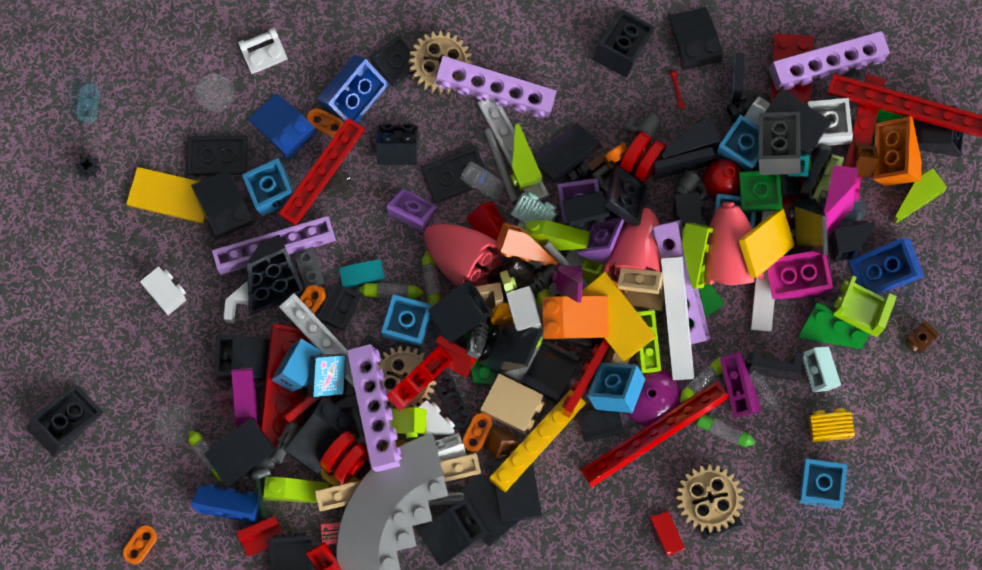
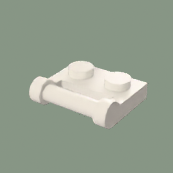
M274 27L269 29V32L247 41L241 40L238 42L251 74L288 60ZM270 39L274 41V43L249 53L247 50Z

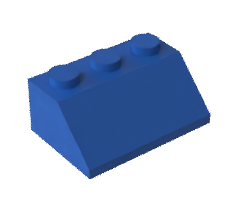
M353 55L317 100L330 113L342 119L343 122L349 118L357 123L389 83L365 58Z
M207 483L205 486L198 487L191 503V508L197 513L257 524L262 499L257 497V493L246 491L245 494L237 493V489L226 487L225 490L217 489L218 486Z

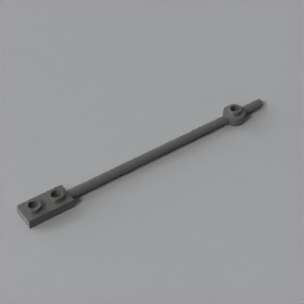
M314 247L294 252L305 290L311 285H325ZM315 292L314 297L316 299L318 298L317 292ZM322 321V324L334 335L332 326ZM349 409L351 417L356 420L354 427L357 437L363 436L365 438L358 409ZM366 460V466L369 472V470L371 469V465L369 464L368 460Z

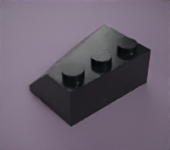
M280 235L261 242L247 261L249 317L287 300L293 293L299 295L305 291Z

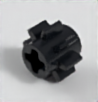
M90 154L84 158L80 156L79 164H75L80 169L77 174L79 176L84 175L86 180H89L91 176L97 178V171H101L100 166L97 165L99 160L97 158L92 160Z

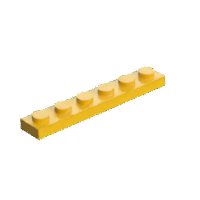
M571 389L490 476V480L504 493L586 404L581 398L570 418L563 415L565 408L562 405L566 397H572L574 393Z

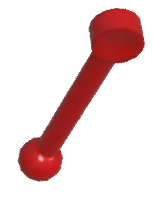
M672 70L669 75L673 79L678 98L677 107L684 109L685 103L682 101L676 79L677 72Z

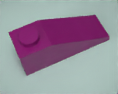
M558 265L557 271H553V283H556V290L575 302L581 303L582 266Z
M740 353L720 357L734 418L761 413L757 392Z
M252 368L232 369L236 427L238 428L253 417L259 425Z

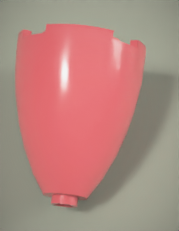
M724 202L716 210L709 227L714 229L713 232L709 233L707 244H710L708 252H705L706 268L704 283L710 285L714 284L713 281L724 285L753 283L754 278H750L739 244V240L750 232L752 227L739 206L734 205V202ZM763 273L758 276L759 279L764 278Z
M643 208L639 226H632L628 222H625L622 226L609 260L605 263L603 273L606 272L616 283L619 280L621 267L662 272L657 241L652 236L653 227L660 225L651 209Z
M434 224L428 226L424 231V241L433 261L456 287L470 280L475 287L484 284L488 285L502 266L503 262L500 260L501 252L495 246L497 241L481 232L451 224ZM478 263L481 266H485L487 268V272H485L475 264Z

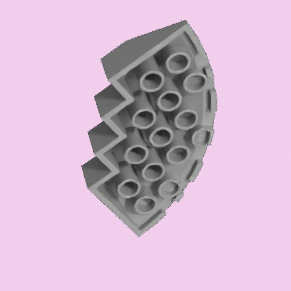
M433 433L415 438L399 447L402 459L399 460L400 466L376 472L371 468L354 490L343 513L337 538L336 559L342 570H400L396 551L417 546L412 526L432 521L428 504L429 500L448 496Z

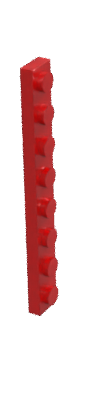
M833 74L828 95L838 98H849V101L906 117L911 116L916 120L982 138V115Z
M718 381L714 382L580 470L589 485L594 487L729 398L728 393Z

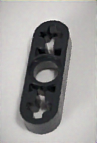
M822 145L809 170V176L806 177L802 185L800 196L812 199L832 158V147Z
M449 374L439 375L435 382L440 397L455 427L464 430L471 423L468 410L453 378ZM441 380H450V383H448V387L450 391L454 389L455 392H449L448 394L443 396V393L447 392L444 386H439L441 384ZM452 396L459 399V404L456 407H450L447 404V400ZM463 407L464 410H460L462 417H467L465 424L456 423L458 420L457 413L455 412L452 415L451 412Z

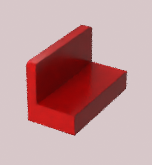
M493 201L480 204L467 216V220L474 230L496 241L502 224H507Z
M439 335L436 343L453 360L447 368L467 378L477 359L467 355L466 349L453 342L450 344L446 338Z
M669 511L656 516H650V523L666 557L685 549Z
M275 516L236 532L248 557L269 549L268 539H273V535L283 534Z

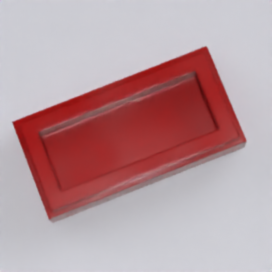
M307 393L281 414L280 417L284 422L290 423L321 397L311 398L308 397Z

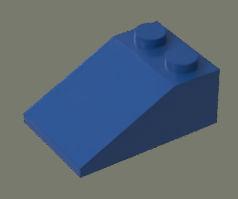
M277 93L248 118L249 122L287 160L316 135L315 127Z
M907 238L898 239L849 260L852 272L857 277L856 283L876 294L925 277L912 242Z

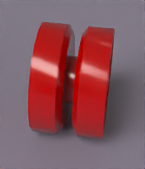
M641 131L628 148L620 167L628 173L636 169L635 178L645 183L653 172L654 162L661 160V155L665 152L667 145L659 140L651 144L652 136Z
M350 431L341 434L320 461V467L327 473L334 471V478L341 484L347 483L354 477L369 457L367 445L364 443L356 444L357 437Z

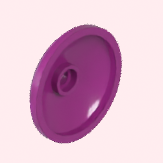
M662 368L661 371L642 373L645 381L633 413H626L631 420L639 425L647 427L681 405V387L678 381L673 380L672 374ZM654 391L656 396L650 397L648 393Z

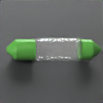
M704 414L695 420L696 426L731 443L739 444L743 447L755 444L751 434L718 418Z

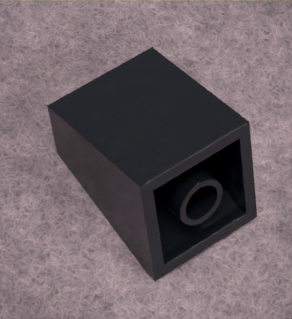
M913 119L919 151L961 157L963 132Z

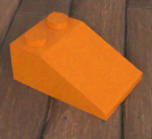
M909 116L876 123L875 147L877 148L879 161L873 174V180L885 187L921 181L922 161L913 118Z
M567 296L542 297L544 339L609 337L608 296H582L581 303H577Z

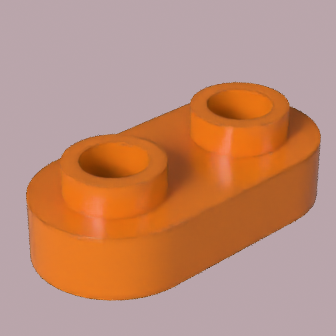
M312 109L307 115V120L315 127L316 131L332 138L344 124L339 117L321 109ZM319 117L321 118V121L319 123H315L314 119ZM335 125L339 127L337 131L331 130Z
M623 142L606 153L604 157L608 162L612 160L615 163L625 156L628 147Z
M311 285L306 288L300 300L316 315L325 300L326 294L321 286ZM315 292L318 293L317 299L314 297Z
M479 413L473 417L463 438L464 448L468 452L476 453L482 449L490 428H492V420L489 415ZM480 421H484L486 423V426L484 428H480L478 426V423ZM475 439L477 444L471 446L469 444L470 440Z
M141 526L123 550L124 559L130 564L140 563L157 540L156 531L150 526ZM149 533L150 539L144 540V534ZM137 550L138 556L133 558L131 556L132 551Z

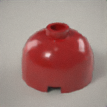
M719 159L711 163L704 171L702 178L707 193L713 198H716L717 194L736 196L740 191L739 172H742L739 165L728 159Z

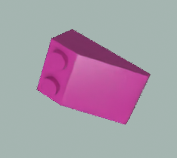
M833 166L824 209L827 236L853 210L854 201L858 202L860 190L858 189L860 188L861 177H857L858 168Z
M811 251L782 256L766 269L772 299L805 298L832 293L833 285L827 255Z

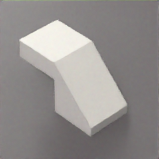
M247 282L225 299L224 321L226 323L234 324L236 304L248 305Z

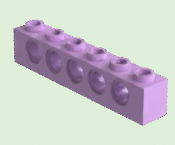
M880 31L774 61L768 69L776 90L782 88L789 90L799 83L806 85L813 82V79L819 78L824 80L831 77V74L838 73V75L847 73L852 68L859 70L866 67L869 63H874V65L880 64L885 61L890 51L883 32ZM862 49L867 50L869 55H866ZM844 54L849 55L851 60L846 59ZM826 59L831 60L833 65H829ZM808 64L813 65L815 67V71L811 70ZM790 70L796 71L797 76L792 75Z
M445 56L440 61L434 84H438L442 89L448 90L451 88L457 90L462 95H474L481 101H494L498 106H510L522 113L530 112L537 118H544L550 115L557 92L547 87ZM459 74L462 80L457 81L453 79L452 75ZM471 80H478L481 86H474ZM495 85L500 91L493 92L490 86ZM509 92H516L518 94V98L511 97ZM534 97L537 100V103H530L528 98Z
M329 216L212 250L217 270L220 275L247 268V261L259 244L276 235H280L289 255L303 249L334 242L336 239Z
M681 220L653 227L652 236L657 241L660 257L683 256L686 297L689 301L688 318L694 321V327H689L691 344L707 341L710 339V334L699 290L691 287L682 247L683 238L681 234L683 227ZM667 238L673 240V249L666 246Z
M371 344L347 350L371 468L376 472L398 467L400 466L399 460L402 459V455L395 443V440L398 439L395 427L392 428L391 425L393 413L391 408L387 406V400L389 399L386 395L388 391L383 387L382 381H385V376L378 364L381 361L380 353ZM371 365L370 371L364 373V367ZM375 384V389L372 392H367L369 385ZM376 403H379V409L375 412H372V406ZM379 423H384L383 429L376 431V426ZM387 442V449L380 451L381 444Z

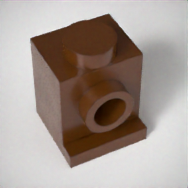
M925 320L905 341L908 343L907 347L913 353L917 352L920 355L940 334ZM919 335H922L925 341H921Z

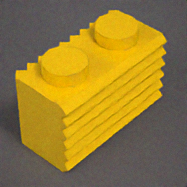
M845 408L834 409L833 413L825 414L824 410L814 411L813 415H810L808 418L811 442L849 439L855 435L852 412L846 411Z

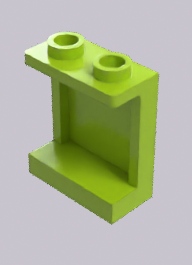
M852 276L848 281L844 280L840 288L842 294L838 296L834 303V307H836L834 316L878 337L887 325L897 296L889 293L883 298L856 284L855 280L857 277Z

